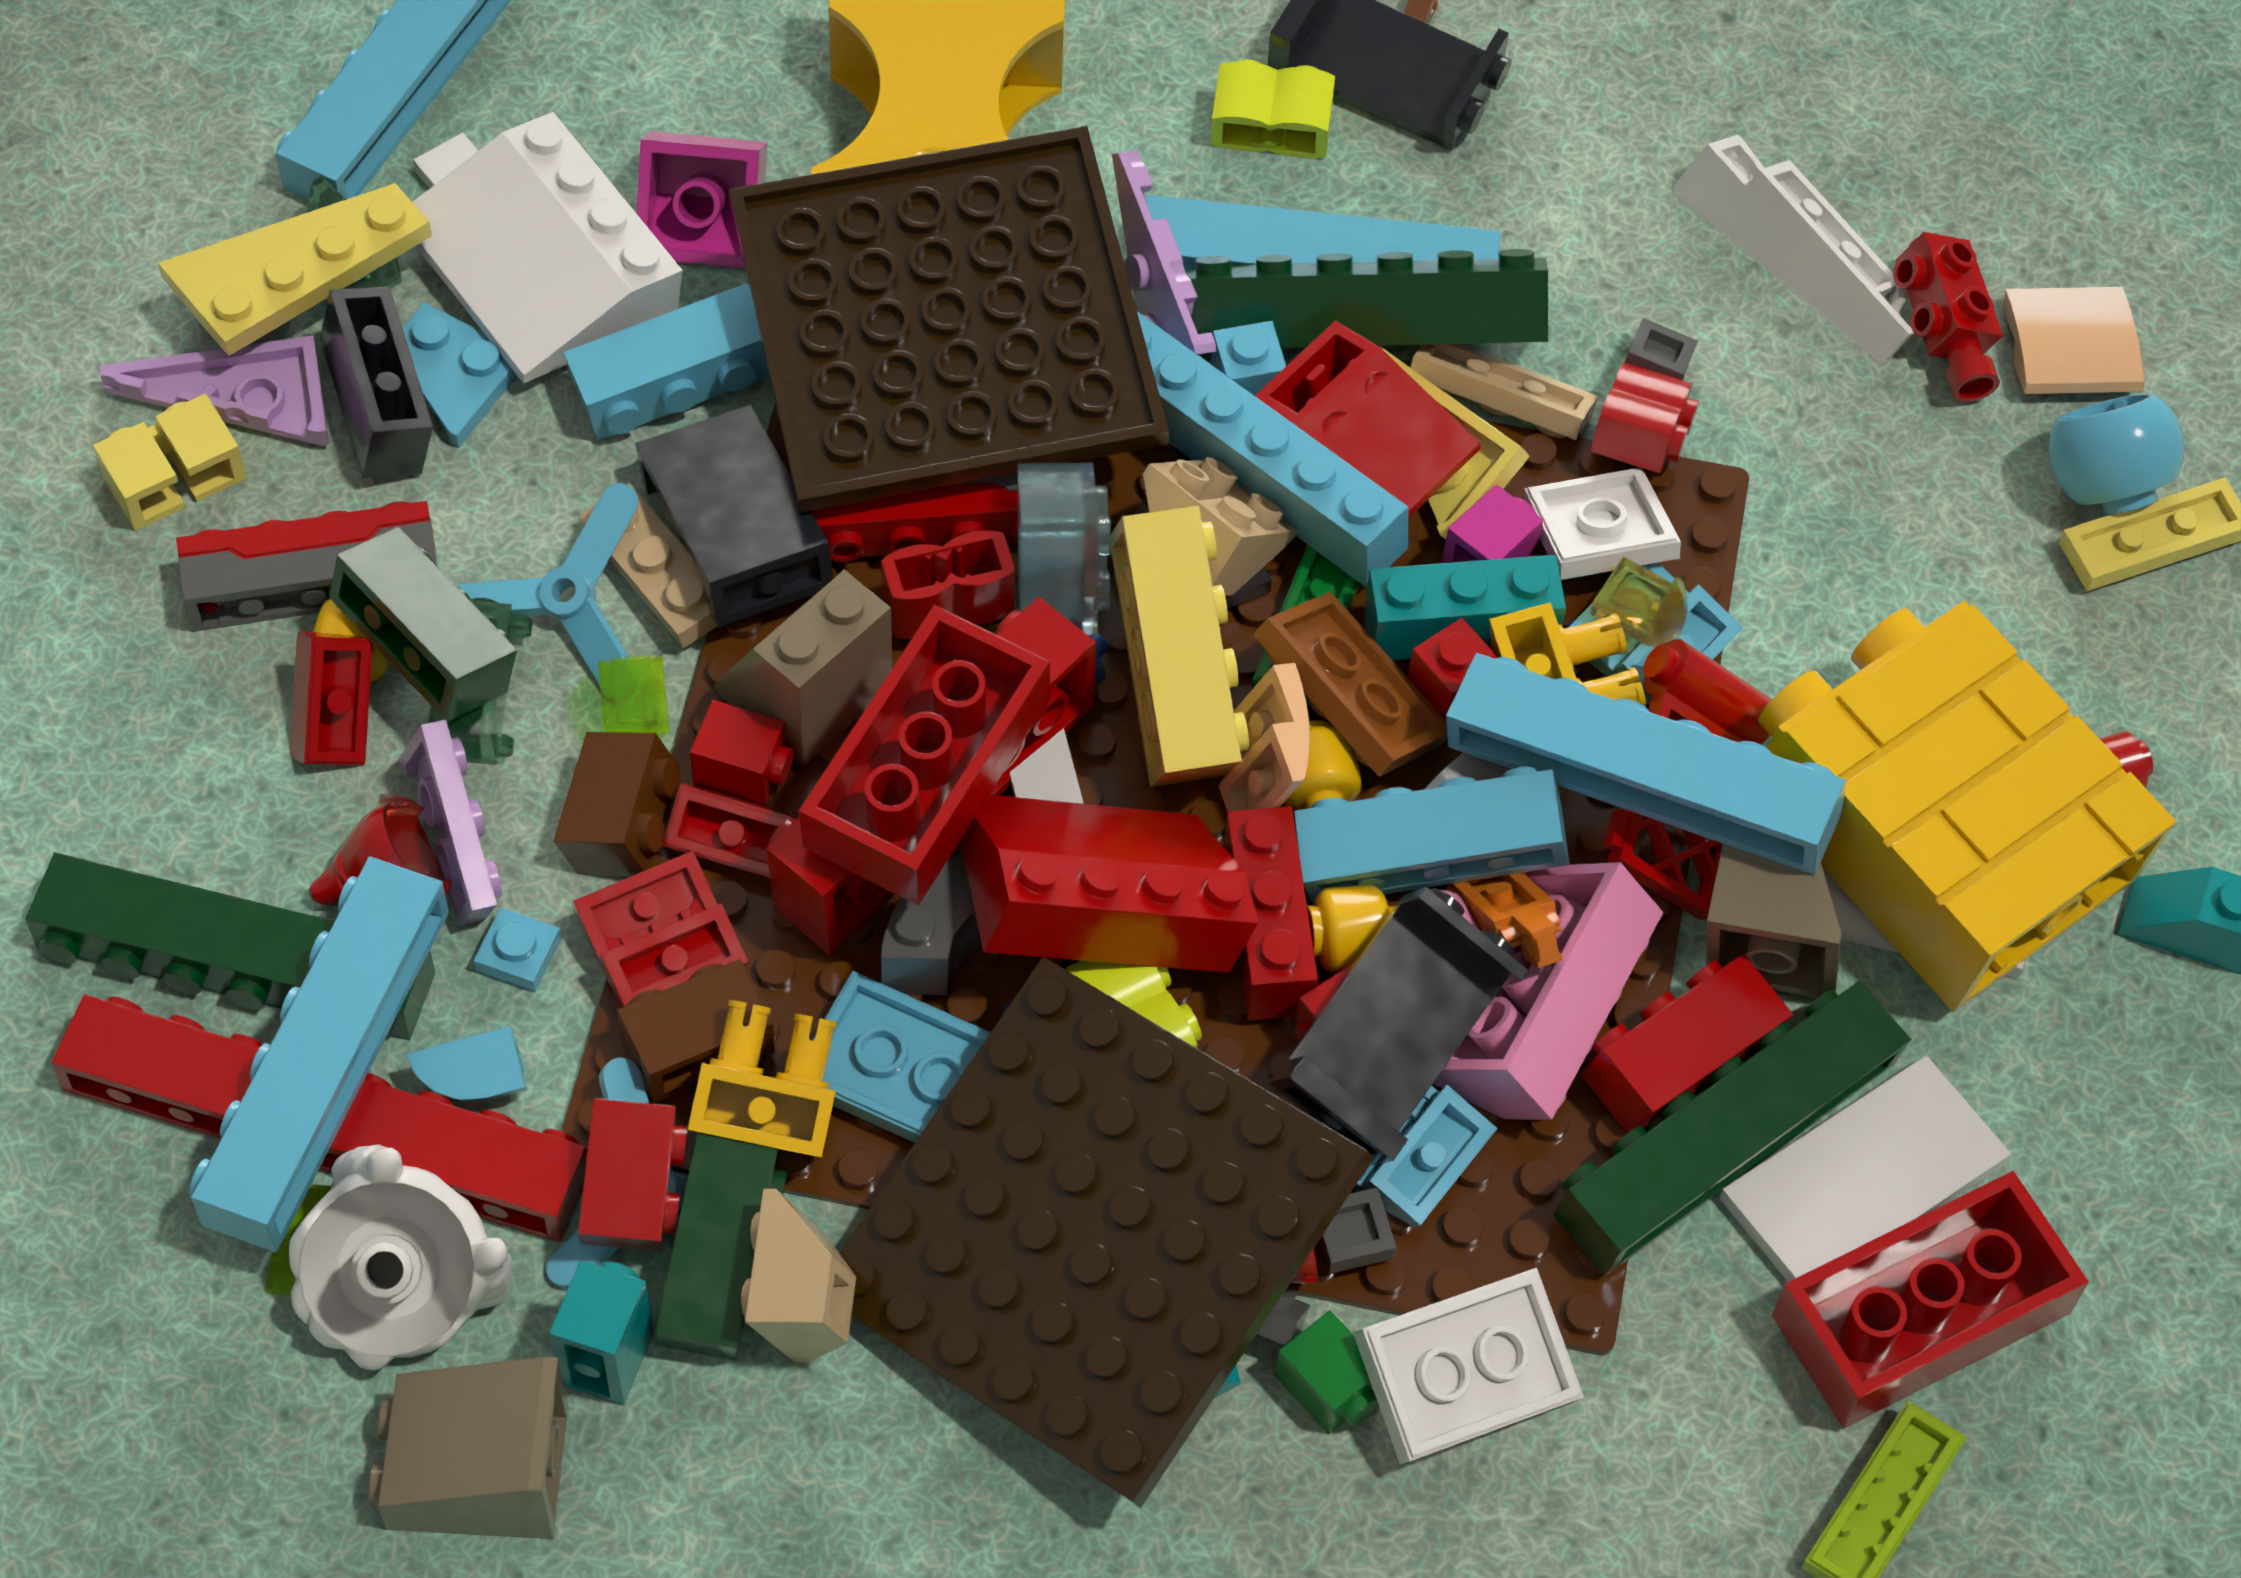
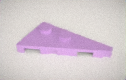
M1139 151L1112 154L1127 249L1125 268L1131 290H1133L1137 312L1197 355L1216 352V343L1212 333L1198 334L1192 321L1191 314L1197 294L1184 270L1183 259L1167 218L1153 220L1148 209L1145 192L1152 189L1153 183L1146 165L1140 158Z
M314 335L249 344L230 356L221 348L99 366L103 388L106 393L166 408L179 402H187L206 393L223 422L319 446L329 445Z

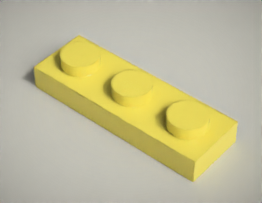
M2226 477L2157 499L2158 501L2139 509L2107 515L2064 529L2059 545L2085 590L2090 591L2241 541V502Z

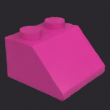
M650 131L641 139L636 214L676 262L745 269L731 207L729 189L765 183L768 142Z

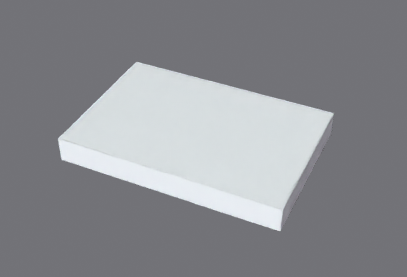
M1537 1268L1353 1332L1400 1464L1584 1398Z

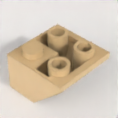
M1207 457L1204 460H1177L1176 462L1151 463L1143 473L1149 513L1199 505L1202 523L1211 521L1217 544V559L1209 561L1212 585H1222L1225 596L1233 595L1292 542L1298 532L1281 518L1284 512L1275 502L1260 494H1250L1235 482L1238 478L1236 472L1217 459Z
M763 1189L760 1212L754 1215L751 1223V1243L755 1251L751 1278L745 1281L741 1295L745 1323L793 1362L809 1363L848 1344L856 1276L824 1231L777 1189Z

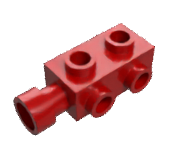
M1923 232L1896 259L1893 272L1896 286L1906 290L1913 309L1910 317V327L1916 337L1923 338L1929 356L1947 359L1949 368L1946 372V378L1955 400L1973 402L1983 399L1992 394L2000 383L1992 359L1984 355L2004 336L1994 310L1993 301L1988 294L1970 240Z

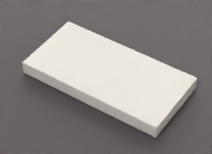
M1925 1055L1723 1188L1719 1199L1786 1281L1789 1282L1949 1203L2007 1164L2011 1152L1931 1059Z

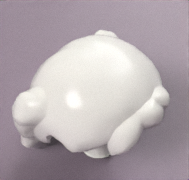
M380 1144L357 1147L336 1159L331 1169L333 1182L330 1191L307 1214L289 1242L290 1268L296 1280L291 1290L292 1307L295 1313L305 1324H308L309 1331L320 1344L332 1349L345 1350L360 1368L375 1371L383 1369L395 1357L410 1358L440 1348L467 1323L476 1310L499 1306L505 1302L512 1287V1257L507 1252V1246L502 1239L487 1237L482 1220L469 1200L458 1194L437 1175L417 1167L402 1165L401 1155L392 1147L388 1148Z

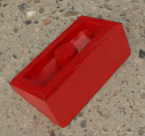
M303 631L297 633L290 736L291 758L303 764L365 765L373 644L367 637Z
M680 784L662 846L684 853L693 851L695 856L770 878L766 851L768 842L774 831L784 821L790 818L797 820L799 816L693 784Z

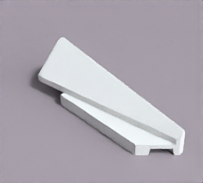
M1735 135L1707 144L1673 186L1672 191L1880 364L1890 360L1913 334L1911 327L1899 314L1908 300L1906 290L1896 286L1892 271L1790 160L1764 168L1745 141L1739 135Z

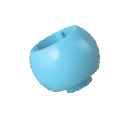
M2155 393L2120 397L2066 413L2055 420L2050 431L2048 444L2051 470L2056 482L2065 494L2079 505L2101 503L2103 512L2107 515L2139 509L2158 501L2155 489L2170 484L2177 479L2182 468L2185 451L2183 431L2177 416L2168 404Z

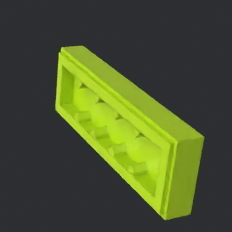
M1907 1400L1805 1559L1801 1569L1814 1578H1880L1962 1448L1967 1436Z

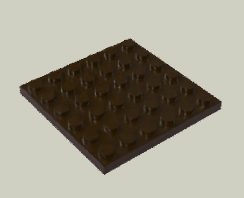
M1088 126L729 189L731 207L799 513L1169 444V429Z
M1042 957L840 1251V1255L856 1276L851 1317L1141 1508L1373 1160V1157L1363 1147L1049 959Z

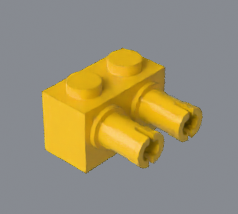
M1550 602L1489 619L1491 650L1497 657L1514 659L1523 664L1529 671L1555 680L1557 678L1575 680L1585 686L1588 691L1613 700L1630 699L1646 707L1643 686L1641 682H1637L1639 675L1635 667L1581 683L1579 678H1576L1573 666L1607 656L1627 653L1626 638L1623 628H1618L1620 620L1616 613L1611 614L1609 617L1563 629L1562 625L1557 622Z
M728 1000L727 1006L729 1008L718 1059L711 1058L710 1064L702 1063L688 1130L822 1158L836 1093L835 1090L829 1089L830 1083L824 1082V1076L834 1029L837 1028L838 1022L820 1018L816 1037L811 1041L809 1034L813 1017L795 1013L793 1019L795 1023L784 1073L777 1072L776 1078L763 1076L764 1069L757 1068L768 1015L771 1014L772 1008L753 1004L749 1025L745 1027L743 1026V1019L747 1003Z

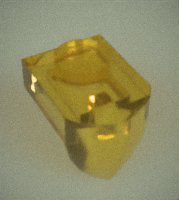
M1623 557L1594 599L1589 614L1601 619L1616 613L1620 620L1618 628L1622 627L1625 634L1647 646H1658L1681 634L1688 611L1687 590L1681 578L1677 577L1671 583Z

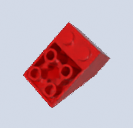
M1334 321L1255 395L1266 405L1407 505L1408 518L1481 449L1480 442L1385 351L1337 321Z

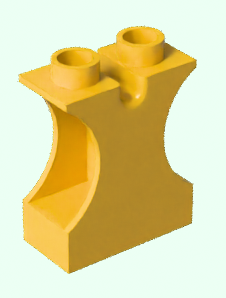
M829 0L831 80L853 94L863 104L871 118L860 135L850 145L828 160L812 166L811 174L1008 140L1010 132L1028 112L1049 98L1062 93L1067 0Z

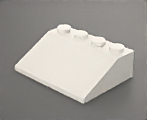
M554 112L502 132L413 201L414 205L430 221L432 237L416 245V247L491 343L497 347L498 352L523 383L566 366L567 363L563 352L678 309L683 270Z

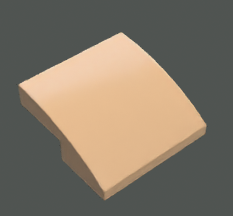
M2123 287L2006 289L2003 310L2015 340L2012 360L2024 394L2143 392L2145 379L2141 351L2133 316Z
M1295 663L1273 665L1234 710V713H1244L1249 735V750L1240 751L1242 762L1233 768L1218 785L1227 811L1280 807L1305 779L1309 760L1310 729L1304 690Z

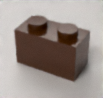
M586 732L553 841L577 874L633 876L651 868L654 854L660 850L663 844V822L670 798L677 793L680 783L679 765L656 733Z
M741 959L724 966L721 964L705 966L692 974L689 980L663 991L652 989L642 992L630 1000L627 1006L617 1009L622 1041L632 1061L641 1072L644 1086L653 1104L697 1086L702 1063L710 1064L711 1058L718 1059L729 1008L727 1006L728 1000L747 1003L743 1019V1026L745 1027L749 1025L753 1004L764 1006ZM769 1015L759 1059L775 1053L773 1023Z

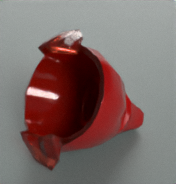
M380 794L378 803L381 806L374 808L358 822L330 865L309 887L308 891L311 899L319 904L338 906L340 894L345 883L351 876H359L369 856L442 881L436 857L418 819V816L425 808L414 800L396 794ZM452 880L442 881L445 896L451 887Z

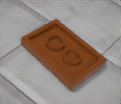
M1332 592L1267 618L1253 634L1267 650V656L1273 665L1296 664L1304 693L1307 695L1313 710L1319 716L1331 722L1351 745L1354 756L1362 764L1370 767L1379 777L1440 747L1448 738L1447 723L1444 717Z

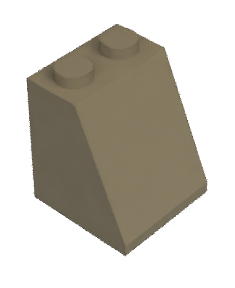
M844 569L713 684L714 691L730 705L785 721L787 747L794 750V759L805 766L863 714L892 670L891 607Z
M1723 844L1707 918L1706 965L1717 960L1724 967L1744 953L1774 991L1814 998L1819 997L1831 988L1837 992L1842 932L1821 862L1816 874L1812 875Z
M543 1356L396 1374L393 1398H383L379 1410V1440H387L384 1464H373L369 1483L370 1506H378L385 1529L553 1539L569 1410L558 1357Z

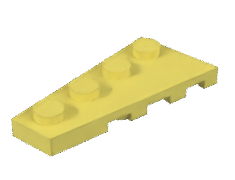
M394 183L158 262L162 279L224 352L230 356L327 299L330 290L343 289L432 237L430 221L398 185Z

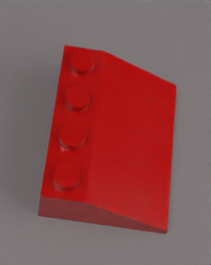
M989 794L960 840L983 952L1230 973L1258 924L1245 871L1197 815Z

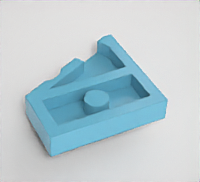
M424 302L403 326V331L427 409L431 408L444 427L446 437L450 443L459 448L516 379L517 375L498 352L497 347L491 343L483 332Z

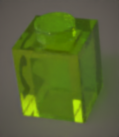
M663 654L599 659L598 667L605 732L670 733Z

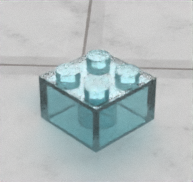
M1093 463L1018 464V589L1020 611L1022 612L1039 596L1085 634L1097 635L1098 611L1110 609L1109 572H1107V555H1110V517H1108L1107 486H1095Z

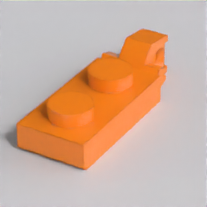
M1523 872L1446 885L1447 891L1457 893L1461 897L1482 930H1488L1499 935L1513 948L1520 945L1526 960L1535 967L1541 968L1563 960L1562 954L1558 950L1555 933L1562 931L1561 921L1556 912L1555 901Z

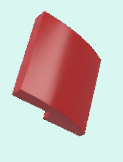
M693 851L573 900L572 908L621 1007L627 1006L630 1000L642 992L652 989L663 991L685 982L696 971L708 965L721 964L724 966L738 959H741L744 966L748 965L746 955L722 903L717 904Z

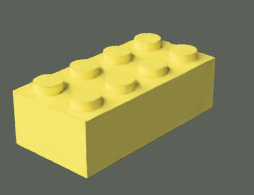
M1199 505L1122 516L1110 535L1109 542L1150 787L1225 776L1242 762L1240 751L1249 750V735L1244 713H1234L1230 688L1238 687V669L1233 649H1223L1219 624L1227 623L1228 611L1222 585H1212L1209 561L1217 559V544L1211 521L1202 523Z

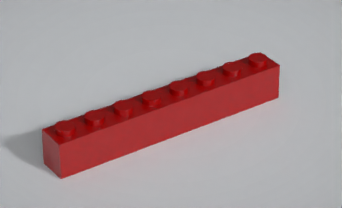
M84 994L51 1064L63 1091L222 1139L220 1137V1128L223 1117L233 1101H242L252 1082L250 1071L253 1060L263 1044L243 1034H233L228 1038L208 1032L199 1023L184 1016L172 1015L165 1019L145 1013L137 1004L121 997L111 996L106 1001ZM367 1073L319 1168L331 1172L332 1166L338 1157L357 1147L377 1144L388 1148L392 1147L401 1155L402 1165L417 1167L437 1175L458 1194L469 1200L481 1219L561 1243L583 1191L587 1153L585 1146L580 1145L573 1136L560 1130L545 1129L542 1133L518 1126L514 1120L500 1112L493 1110H481L479 1114L455 1107L450 1100L440 1094L431 1091H419L415 1095L392 1088L383 1078Z

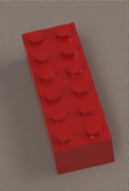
M1039 596L1022 612L1015 610L1008 614L998 626L995 635L1050 661V700L990 795H1001L1011 785L1010 772L1062 729L1066 733L1095 706L1096 641ZM790 818L784 821L774 831L768 842L766 851L774 909L829 956L895 895L803 848L799 818L797 820Z

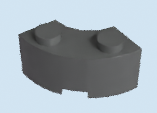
M963 852L948 859L919 906L904 898H901L886 927L882 943L881 974L883 985L906 995H948L953 972L967 954L982 946Z

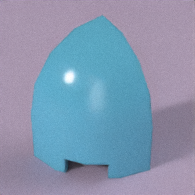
M510 1026L406 1054L417 1078L435 1093L459 1102L489 1101L527 1090L522 1074L525 1072L519 1046Z

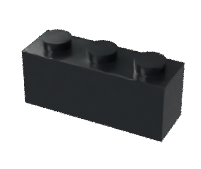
M390 286L330 290L320 340L361 477L365 479L422 474L433 425Z

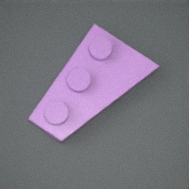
M446 720L422 724L398 760L405 778L416 775L419 777V800L416 802V808L423 826L428 825L430 828H438L441 839H437L435 843L436 860L460 926L485 920L497 906L496 898L501 897V882L495 863L492 860L485 861L479 837L484 835V821L480 806L475 798L468 800L462 776L467 774V760L464 747L458 737L451 738Z

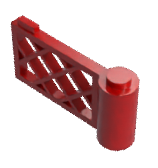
M1673 639L1666 644H1660L1650 652L1643 666V684L1645 690L1652 695L1648 709L1649 712L1674 721L1691 720L1706 727L1712 734L1738 743L1741 741H1751L1762 745L1767 741L1770 735L1758 723V718L1766 705L1772 700L1770 697L1682 639ZM1623 808L1612 811L1603 844L1611 850L1608 863L1621 862L1634 879L1697 919H1707L1723 843L1711 839L1705 841L1703 836L1682 829L1688 849L1675 854L1663 822ZM1646 827L1658 862L1652 865L1633 854L1638 832ZM1691 856L1700 877L1697 893L1687 887L1678 863Z

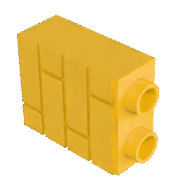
M1965 600L1927 626H1924L1908 608L1896 611L1872 629L1853 651L1851 661L1860 669L1859 672L1834 689L1816 670L1806 672L1783 688L1766 705L1758 718V723L1772 737L1767 749L1773 755L1799 764L1811 762L1822 765L1832 771L1835 776L1846 780L1843 811L1821 860V865L1952 1012L1958 1010L2136 881L2177 822L2131 772L2126 773L2121 768L2123 763L2078 715L2074 717L2069 712L2070 707L2025 659L2021 661L2018 658V651L1974 604L1969 605Z

